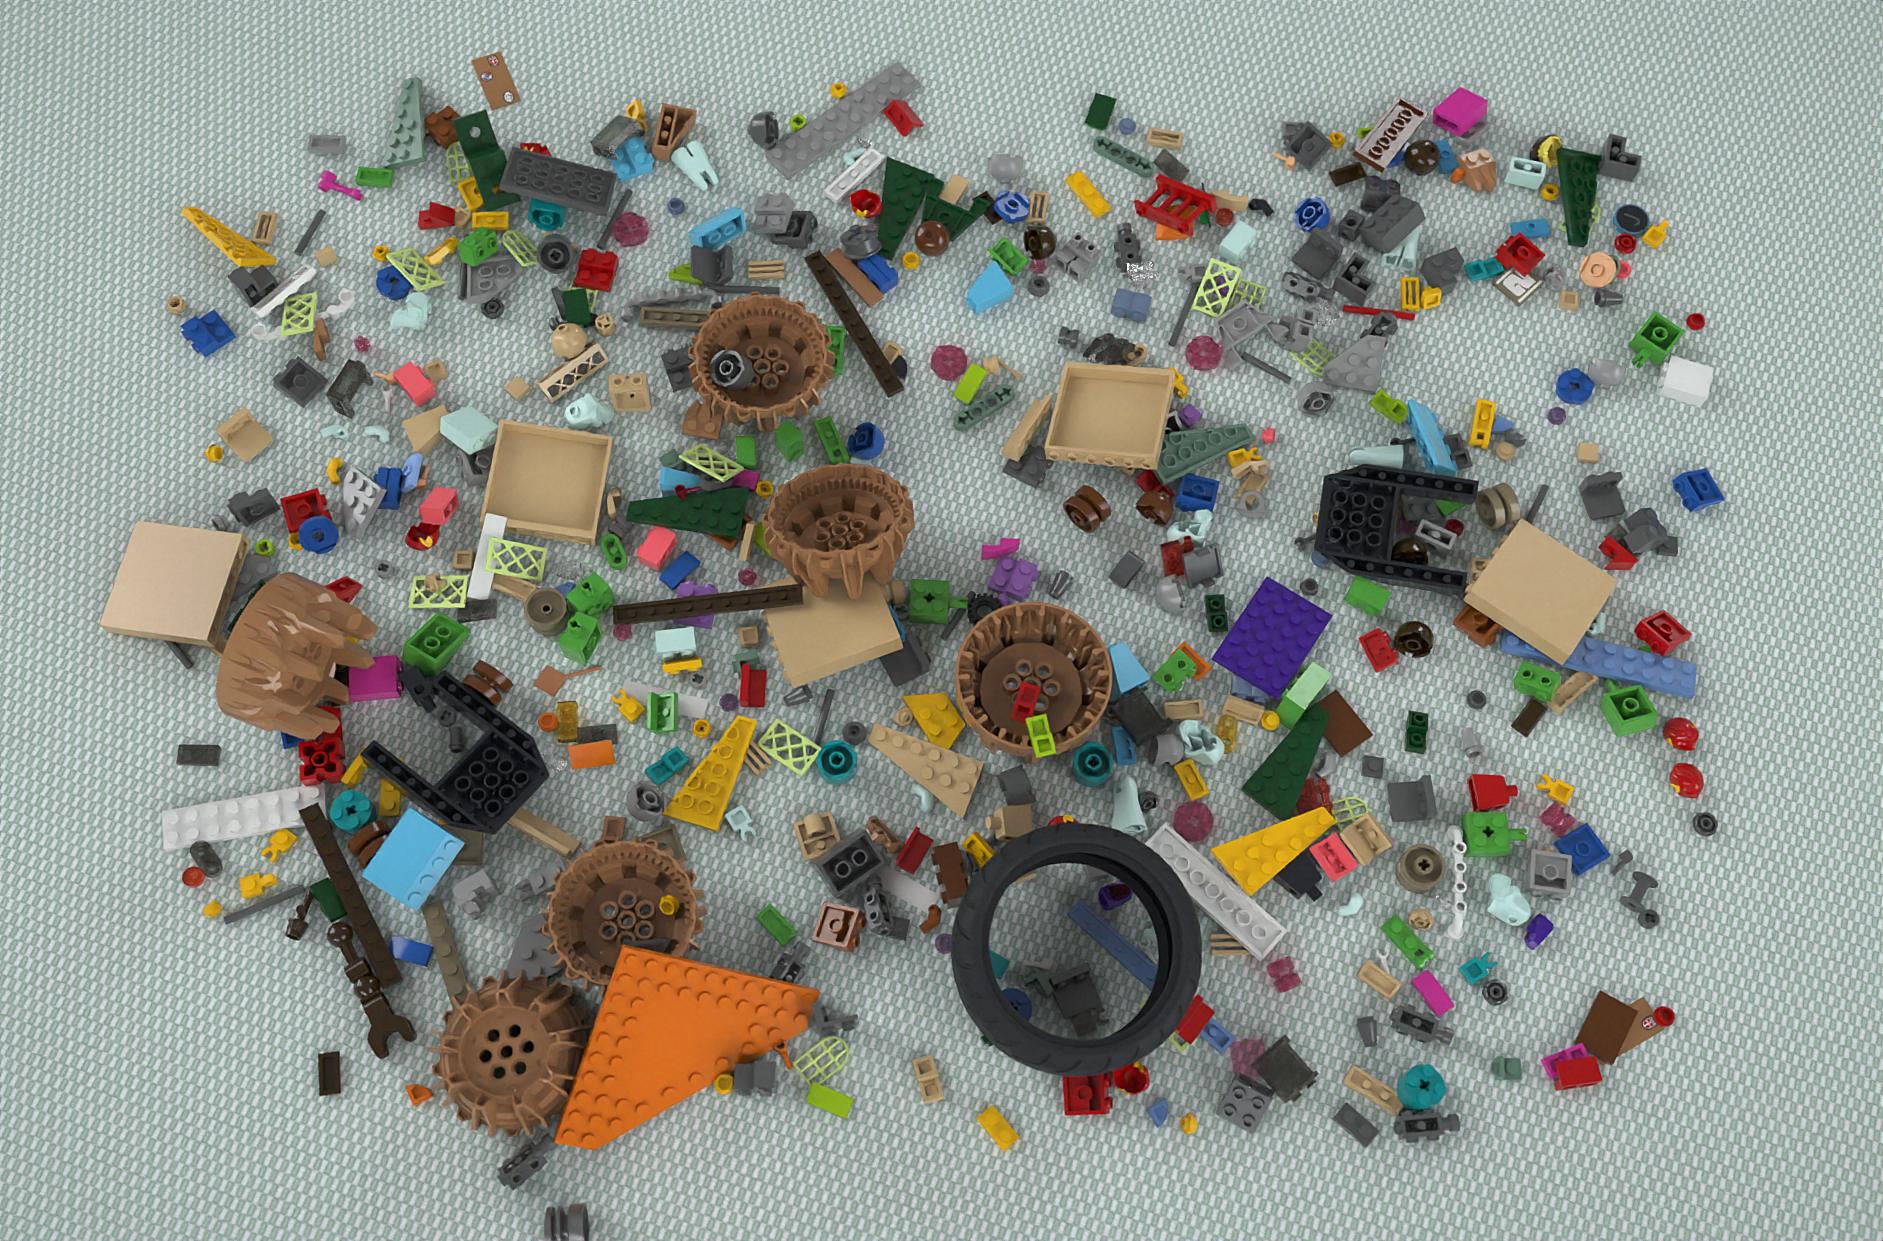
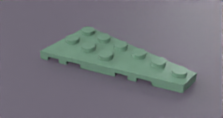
M418 76L404 80L382 165L384 169H395L427 161V156L424 155L426 144L423 140L425 137V120L422 114L424 104L421 102L423 86L422 80Z
M1246 423L1227 425L1221 428L1211 427L1205 430L1195 429L1170 432L1169 434H1164L1157 470H1152L1160 484L1164 486L1227 455L1228 452L1235 451L1253 442L1255 438Z

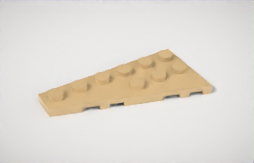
M875 723L868 741L964 820L985 764Z

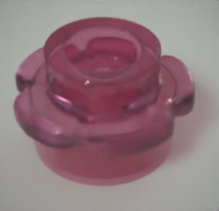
M1032 260L1029 268L1033 270V273L1041 274L1046 270L1047 266H1045L1046 262L1044 260Z
M358 336L354 340L355 347L359 353L368 352L370 343L366 337Z
M745 568V570H740L738 573V580L741 584L750 586L755 582L757 574L753 572V569Z
M620 623L615 626L613 635L617 637V640L625 641L632 636V628L629 624Z

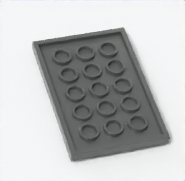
M512 146L499 190L607 217L617 173Z

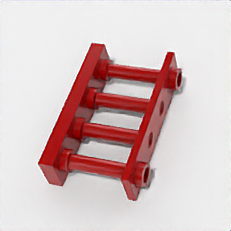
M1161 174L1155 178L1157 190L1145 203L1136 199L1133 201L1136 213L1140 217H1145L1191 237L1194 235L1191 226L1193 221L1203 211L1214 213L1218 209L1215 196ZM1162 194L1169 195L1159 208L1152 206ZM1176 199L1183 201L1172 214L1165 212ZM1189 205L1197 207L1186 220L1179 217Z

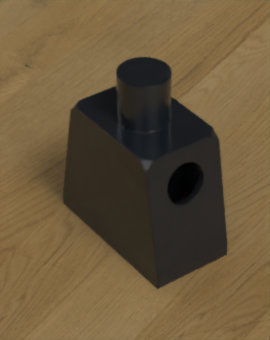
M417 665L399 674L418 707L423 706L426 713L437 708L433 701L436 696Z
M1305 850L1281 869L1273 878L1298 900L1307 894L1315 902L1323 895L1315 886L1321 881L1322 876Z

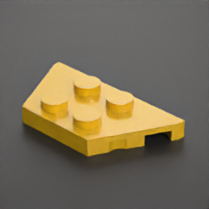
M933 693L902 697L903 702L907 708L911 709L914 719L931 744L949 750L964 729L965 723L945 693Z

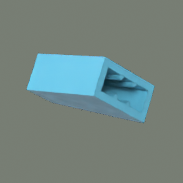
M995 260L990 263L967 292L966 305L970 310H973L975 315L1013 297V286Z
M662 467L659 482L662 496H676L675 486L684 485L686 489L699 486L701 476ZM702 489L701 491L692 492V493H700V492H708V491H705V490Z
M1124 641L1117 645L1116 643L1110 645L1107 648V652L1112 666L1111 694L1116 702L1143 688L1149 681L1150 676Z

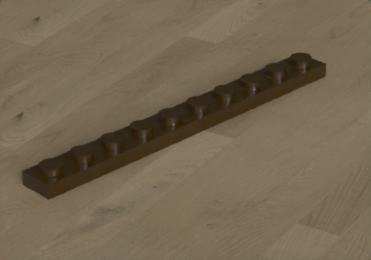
M819 250L805 257V263L844 327H846L847 332L886 396L889 398L903 391L904 386L821 251Z
M802 584L616 605L613 606V624L615 626L801 605L804 604Z
M315 803L299 810V815L383 990L403 981L400 971L319 804Z

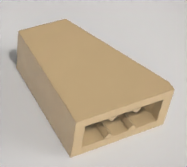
M444 404L402 421L415 453L423 455V458L445 437L440 433V420L442 416L452 412L451 409L447 411Z

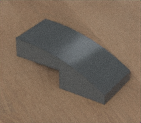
M1460 433L1445 436L1442 439L1445 445L1448 444L1451 451L1450 459L1456 462L1458 470L1473 466L1469 451L1464 448Z

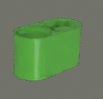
M754 435L736 436L737 464L743 466L744 469L757 468Z

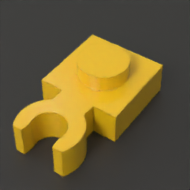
M1257 447L1251 448L1249 452H1246L1245 448L1228 452L1226 456L1232 468L1247 461H1261L1262 455H1254L1258 451Z
M620 689L619 692L622 694V698L616 699L615 696L611 698L615 704L621 705L618 711L632 724L646 712V709L633 696L627 699L626 692Z
M1543 774L1540 779L1544 780L1546 785L1537 783L1536 788L1542 791L1547 790L1548 798L1565 806L1575 788L1558 778L1553 782L1548 775Z
M286 828L279 829L269 840L272 846L265 848L261 855L266 857L268 853H273L269 861L274 863L278 859L279 852L281 851L286 854L299 838Z

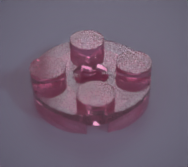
M634 212L621 214L612 226L615 239L623 247L636 246L646 242L648 239L649 228L646 219L643 216L636 215ZM628 227H632V229H635L632 232L626 231L628 230Z
M1197 336L1188 343L1185 357L1191 369L1208 371L1217 368L1222 357V348L1210 336ZM1201 350H1205V353L1208 352L1209 355H1200Z
M953 345L938 346L931 357V369L937 374V377L942 380L951 381L965 373L967 357L962 348ZM947 360H951L954 363H951L950 366H947V363L944 362Z
M1195 801L1186 802L1177 808L1173 817V827L1176 833L1180 834L1185 840L1190 842L1201 841L1210 833L1213 827V816L1206 804ZM1190 817H1194L1195 819H1197V826H1193L1192 823H1188V819L1190 820Z

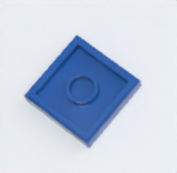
M1588 823L1583 824L1553 843L1560 854L1572 855L1571 869L1577 877L1611 856Z

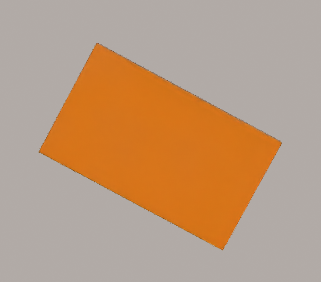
M612 740L568 746L572 770L616 764Z

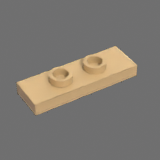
M494 573L491 588L523 602H526L527 597L533 591L540 589L539 586L521 578Z
M1577 671L1558 688L1552 702L1546 700L1544 702L1558 715L1598 681L1599 677Z

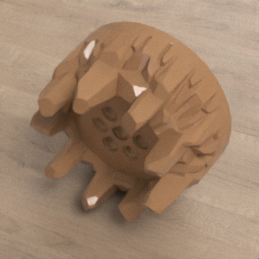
M294 572L279 574L267 582L255 594L240 615L230 634L217 675L216 697L220 710L226 716L265 731L278 730L301 739H316L323 731L334 733L340 725L338 718L316 705L321 699L342 706L351 705L349 688L334 679L336 664L365 670L376 664L367 649L346 640V637L370 641L378 627L367 616L363 615L357 607L337 598L336 594L325 586Z
M1020 602L1007 605L981 619L970 630L962 643L955 670L958 707L964 713L965 721L969 727L974 729L976 734H980L982 744L989 749L992 755L1002 750L1003 753L1013 754L1015 757L1024 756L1025 765L1032 766L1043 757L1036 758L1027 724L1010 719L1021 683L1026 682L1041 687L1037 703H1042L1044 707L1041 709L1035 707L1032 717L1046 714L1056 749V754L1053 755H1059L1064 751L1071 753L1074 747H1079L1087 740L1089 734L1095 729L1103 716L1112 689L1111 660L1097 632L1084 619L1072 611L1045 602ZM1026 668L1029 672L1024 674L1019 669ZM1046 671L1048 675L1041 676L1038 672ZM1012 682L1016 684V687L1009 688L1007 684ZM1053 688L1056 690V693L1050 694L1046 689Z

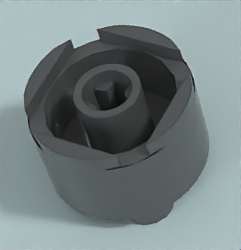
M550 234L539 242L537 259L540 266L553 274L563 273L571 266L574 259V250L566 236ZM554 250L558 253V257L552 254Z
M722 350L711 360V379L729 391L739 392L747 387L751 379L754 378L755 372L750 360L734 350Z
M1023 765L1000 772V775H997L1001 791H1006L1004 796L1007 806L1026 805L1036 802L1035 795L1031 792V783L1025 769H1023Z

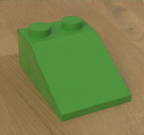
M438 611L404 643L402 660L412 666L417 665L420 671L435 678L448 665L470 634L471 629Z

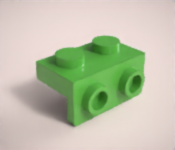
M1005 236L993 249L990 247L987 249L991 253L989 257L997 263L999 261L1003 265L1001 269L1007 275L1011 273L1016 277L1030 262Z
M648 692V699L646 700L647 730L655 734L677 732L678 693L655 694Z

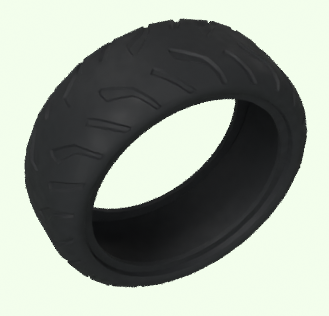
M1085 823L1053 824L1028 832L1006 844L974 876L962 897L954 920L951 934V961L959 997L967 1013L982 1034L997 1049L1015 1061L1038 1071L1059 1076H1089L1118 1070L1137 1062L1162 1045L1175 1031L1187 1013L1198 988L1202 966V937L1200 923L1191 897L1178 875L1158 853L1136 838L1107 826ZM1075 863L1107 872L1124 883L1138 897L1152 921L1158 944V968L1152 991L1139 1013L1127 1025L1110 1036L1092 1040H1075L1056 1036L1041 1030L1014 1009L998 985L992 968L989 950V936L994 912L1002 895L1014 881L1040 867L1052 864Z

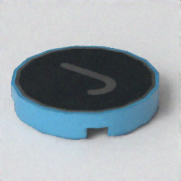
M1626 204L1619 207L1613 215V224H1615L1616 230L1619 233H1627L1636 237L1643 234L1649 226V217L1646 211L1638 205Z

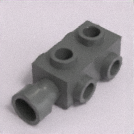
M1120 223L1117 226V242H1114V252L1118 253L1119 256L1116 258V266L1121 269V273H1126V275L1130 276L1139 272V267L1142 266V256L1138 254L1140 242L1136 240L1135 233L1131 234L1130 223Z
M1285 271L1281 280L1284 282L1282 288H1285L1287 293L1293 295L1297 293L1302 295L1304 300L1310 302L1312 300L1316 301L1318 297H1321L1324 301L1331 303L1336 292L1335 289L1325 288L1323 284L1291 271Z
M1382 311L1379 315L1375 314L1370 322L1372 324L1369 330L1365 329L1360 338L1362 339L1366 335L1386 337L1385 348L1390 335L1393 336L1398 329L1396 316L1389 311L1386 314ZM1387 326V329L1382 330V327Z
M871 876L865 880L866 888L869 892L862 895L863 908L868 920L867 926L870 931L880 936L888 935L895 929V920L892 918L890 911L891 903L888 901L887 894L881 890L883 886L881 877Z
M798 941L793 948V954L783 953L768 978L796 984L805 975L804 969L806 965L802 961L805 957H808L812 949Z
M1406 1003L1403 1006L1399 1005L1396 1009L1393 1008L1390 1015V1020H1392L1390 1027L1396 1029L1397 1033L1412 1035L1415 1037V1040L1421 1043H1430L1434 1038H1437L1441 1043L1450 1045L1454 1036V1030L1438 1026L1440 1020L1435 1019V1014L1424 1011L1422 1014L1415 1011V1006ZM1400 1018H1404L1406 1020V1024L1401 1023ZM1420 1026H1424L1426 1028V1032L1421 1031Z
M1434 1109L1422 1110L1420 1115H1414V1111L1401 1112V1116L1395 1118L1396 1122H1394L1395 1134L1398 1135L1399 1140L1406 1139V1143L1419 1142L1418 1138L1425 1137L1427 1141L1440 1140L1439 1136L1444 1135V1130H1449L1450 1132L1460 1131V1121L1457 1114L1441 1117V1113H1435ZM1425 1123H1429L1431 1125L1430 1130L1426 1129ZM1405 1125L1410 1126V1132H1406Z
M548 1132L541 1137L542 1140L535 1145L532 1141L530 1144L522 1146L520 1152L503 1162V1165L498 1169L500 1174L497 1178L504 1187L508 1184L512 1190L516 1189L548 1163L544 1154L558 1146L557 1143H554L552 1136Z

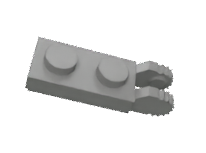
M561 858L529 876L528 879L516 884L517 890H523L530 885L533 889L520 896L521 901H527L535 896H540L556 887L552 879L556 872L567 871L568 866L565 859Z

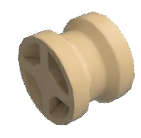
M601 314L596 318L595 325L598 334L603 337L611 336L615 331L612 317L608 314Z
M997 356L992 359L982 358V368L988 370V374H999Z

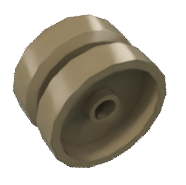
M1500 483L1491 489L1487 488L1477 492V499L1475 500L1476 509L1482 523L1488 529L1493 530L1502 527L1504 524L1516 522L1520 518L1518 498L1508 484Z
M551 587L537 589L527 597L524 604L526 617L532 629L538 634L555 636L562 633L568 627L567 623L571 618V611L564 595L558 590Z
M1416 844L1410 847L1397 861L1395 868L1396 878L1407 891L1413 893L1428 892L1444 877L1446 871L1445 860L1442 854L1433 846Z

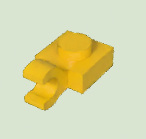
M635 99L625 108L628 122L633 124L634 130L640 127L643 133L647 130V124L642 120L645 114L641 101Z
M1664 219L1658 227L1652 225L1641 241L1656 250L1668 235L1664 231L1670 222Z
M1171 366L1169 369L1175 370L1176 382L1174 389L1179 398L1183 399L1188 396L1186 392L1189 389L1183 384L1184 377Z
M256 873L239 878L242 898L244 899L265 894V887L278 884L277 876H274L273 873L263 877L262 874Z

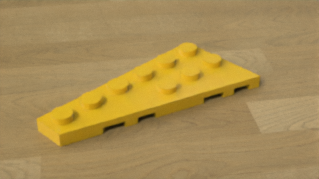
M1322 806L1214 847L1209 851L1250 897L1337 821Z

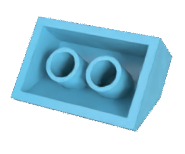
M733 206L723 210L719 215L709 218L705 223L693 227L688 232L692 245L712 251L746 231L744 211Z

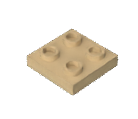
M831 811L823 814H810L803 818L802 821L793 823L805 862L814 860L841 841Z

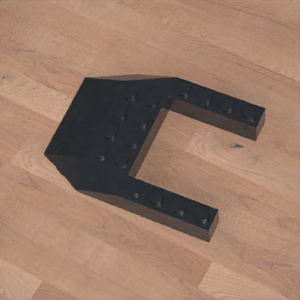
M1362 464L1355 468L1326 475L1323 479L1314 550L1347 573L1388 585L1461 596L1466 589L1468 572L1391 561L1399 494L1472 505L1477 499L1479 481L1371 464Z
M444 670L431 683L434 694L485 732L463 757L433 786L375 740L360 753V756L365 765L422 810L453 827L495 835L550 777V774L531 735Z

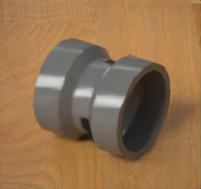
M1062 326L1058 344L1063 345L1066 343L1070 347L1075 348L1080 330H1069L1068 327Z
M619 514L615 519L616 523L611 524L607 530L622 541L626 536V531H630L634 525L632 522H627L625 516Z

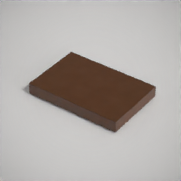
M1337 689L1317 702L1319 706L1331 714L1324 737L1341 758L1373 736Z
M1598 991L1573 1045L1583 1043L1587 1053L1612 1066L1638 1011L1605 992Z

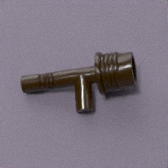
M310 887L302 905L296 907L297 917L289 918L288 920L289 923L285 936L290 939L300 941L306 928L309 926L304 920L314 898L310 892Z

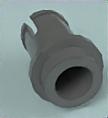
M458 726L449 728L450 744L448 748L451 749L452 753H460L465 747L464 743H462V728Z

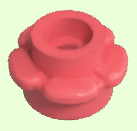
M1268 426L1266 430L1263 429L1262 441H1265L1267 445L1268 443H1274L1275 429Z

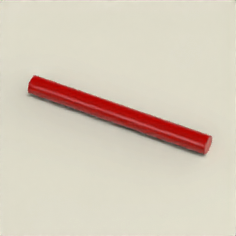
M1343 305L1342 312L1374 316L1375 314L1379 315L1381 311L1385 314L1389 311L1397 319H1415V313Z

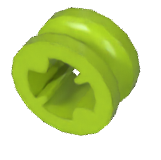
M799 114L792 116L790 120L791 129L797 132L806 126L805 117Z
M261 539L256 543L255 551L259 556L269 558L274 554L275 547L268 539ZM267 545L269 549L267 551L264 550L265 552H263L261 548L263 546L265 548V546Z

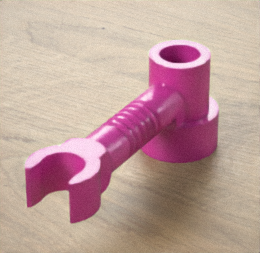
M323 171L321 181L317 186L320 190L327 192L330 188L347 194L355 200H361L363 194H360V190L334 183L337 176L330 171Z

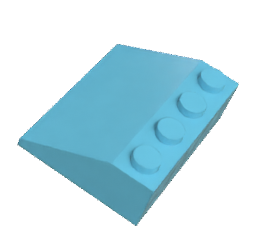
M1408 400L1407 422L1430 474L1455 477L1458 468L1456 462L1450 459L1451 451L1448 444L1445 445L1442 440L1444 439L1442 429H1438L1436 426L1437 418L1435 413H1431L1429 407L1417 401Z
M409 806L361 875L401 903L418 911L465 842L459 835Z

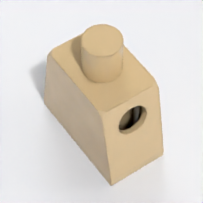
M1030 804L1001 807L994 812V817L986 818V828L995 829L997 840L1012 842L1014 839L1033 831Z

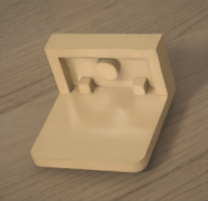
M246 407L235 412L230 419L221 423L215 430L222 441L245 463L249 462L274 441L273 437L254 419Z
M1370 811L1340 833L1343 844L1349 847L1355 860L1363 866L1394 844Z

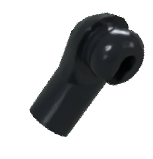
M1255 198L1248 203L1250 210H1262L1266 217L1274 213L1265 199Z

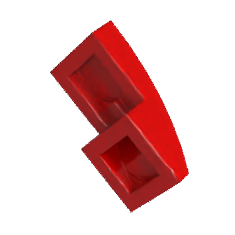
M1146 469L1134 479L1145 493L1148 491H1163L1170 496L1169 500L1175 496L1167 484L1164 486L1160 484L1151 469Z
M1026 682L1021 683L1011 714V720L1026 724L1025 719L1033 716L1041 687Z

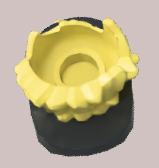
M1551 134L1539 138L1530 149V160L1546 163V166L1551 169L1553 165L1557 164L1556 150L1562 147L1561 137Z

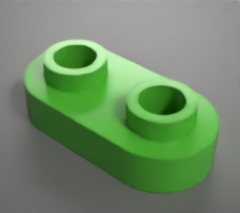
M614 534L605 535L601 539L600 544L610 567L614 570L625 568L628 559L619 538ZM609 544H614L613 547H608ZM616 560H621L620 563H615Z

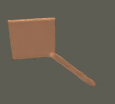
M546 665L533 686L555 697L567 678L601 670L602 667L597 666L565 675Z

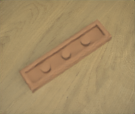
M836 248L824 257L830 267L869 308L884 298L879 289L850 259L844 256V253L839 248Z

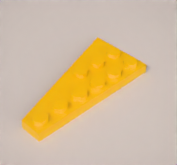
M183 207L182 214L239 267L275 265L277 258L197 207Z
M740 715L736 717L724 732V736L713 746L708 756L702 760L686 780L685 785L678 794L676 793L672 798L671 803L662 813L663 816L715 832L719 831L755 732L757 720Z

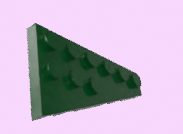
M1560 147L1556 150L1568 245L1583 248L1588 243L1589 219L1592 218L1593 213L1591 212V206L1594 205L1597 189L1596 176L1600 171L1598 164L1602 156Z
M890 157L886 159L881 201L882 210L880 212L877 235L882 248L876 254L892 261L926 196L929 176L935 177V175Z
M750 486L687 494L685 499H679L678 495L630 501L626 521L739 539Z
M1317 703L1313 704L1241 788L1242 792L1281 822L1291 819L1331 717V714Z

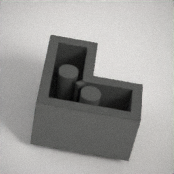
M1609 134L1602 147L1599 174L1632 182L1640 170L1642 156L1625 152L1626 137Z
M1454 247L1424 259L1420 272L1432 289L1440 288L1442 297L1453 292L1458 282L1454 274L1460 271L1464 259L1458 249Z
M1354 252L1337 275L1332 289L1363 306L1372 294L1376 284L1364 276L1370 261Z
M264 265L254 269L251 273L244 267H239L227 276L238 295L250 308L279 286L276 278Z
M1651 507L1641 508L1623 520L1630 531L1623 538L1632 553L1653 551L1669 540L1667 530L1660 524L1656 512Z
M755 1061V1064L735 1063L734 1091L738 1092L740 1096H751V1093H759V1096L772 1097V1093H777L779 1069L777 1063L768 1061Z

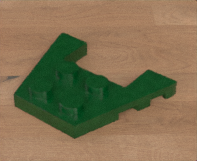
M929 176L921 223L928 220H936L943 223L949 231L950 241L953 242L990 209L991 202L976 197L970 210L967 211L938 198L944 186V181Z

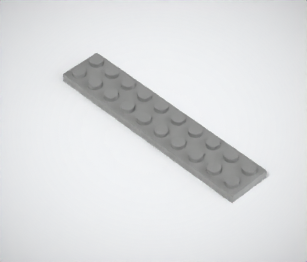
M897 61L765 154L766 159L789 180L883 114L893 99L902 100L920 87V82Z

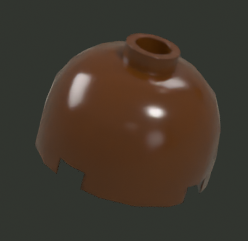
M928 220L917 227L914 240L922 254L936 257L948 249L950 234L943 223L936 220Z
M1148 491L1135 504L1137 511L1147 520L1149 518L1154 519V524L1165 527L1169 522L1174 508L1169 500L1170 496L1163 491Z

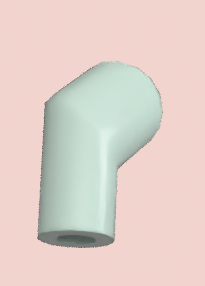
M380 425L365 426L366 436L378 435L381 442L390 440V431Z
M919 784L914 789V792L922 798L921 811L929 813L934 807V796Z

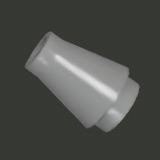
M1471 727L1462 729L1463 753L1468 758L1481 755L1483 747L1474 734Z

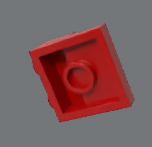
M1518 232L1515 236L1511 235L1504 242L1506 246L1502 244L1495 251L1497 255L1494 258L1506 269L1512 266L1525 277L1546 255L1521 232Z
M593 248L582 250L578 262L579 269L574 281L575 287L610 292L619 266L618 255L611 251L600 253Z
M318 488L280 499L290 534L299 532L300 525L311 517L324 515L332 520L330 511L325 510L324 505H328L325 494H321Z
M1664 609L1641 620L1634 630L1638 639L1644 640L1650 645L1654 653H1659L1662 657L1674 651L1677 645L1689 640L1692 636L1685 627Z
M1103 1073L1078 1077L1062 1076L1065 1116L1110 1113L1109 1109L1113 1108V1098L1108 1094V1088L1112 1086L1111 1075Z

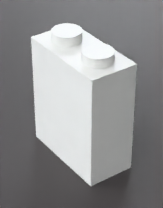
M1671 355L1667 361L1662 363L1660 369L1663 373L1657 382V387H1659L1658 395L1701 407L1708 397L1714 368Z

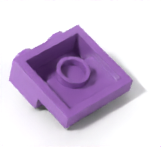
M1002 554L988 585V590L998 594L1005 593L1008 598L1023 602L1025 597L1029 598L1032 587L1030 585L1032 581L1036 582L1038 578V565L1021 558L1018 561Z
M685 581V583H680L677 598L717 594L719 592L712 584L698 586L693 581ZM714 615L673 619V623L711 629Z

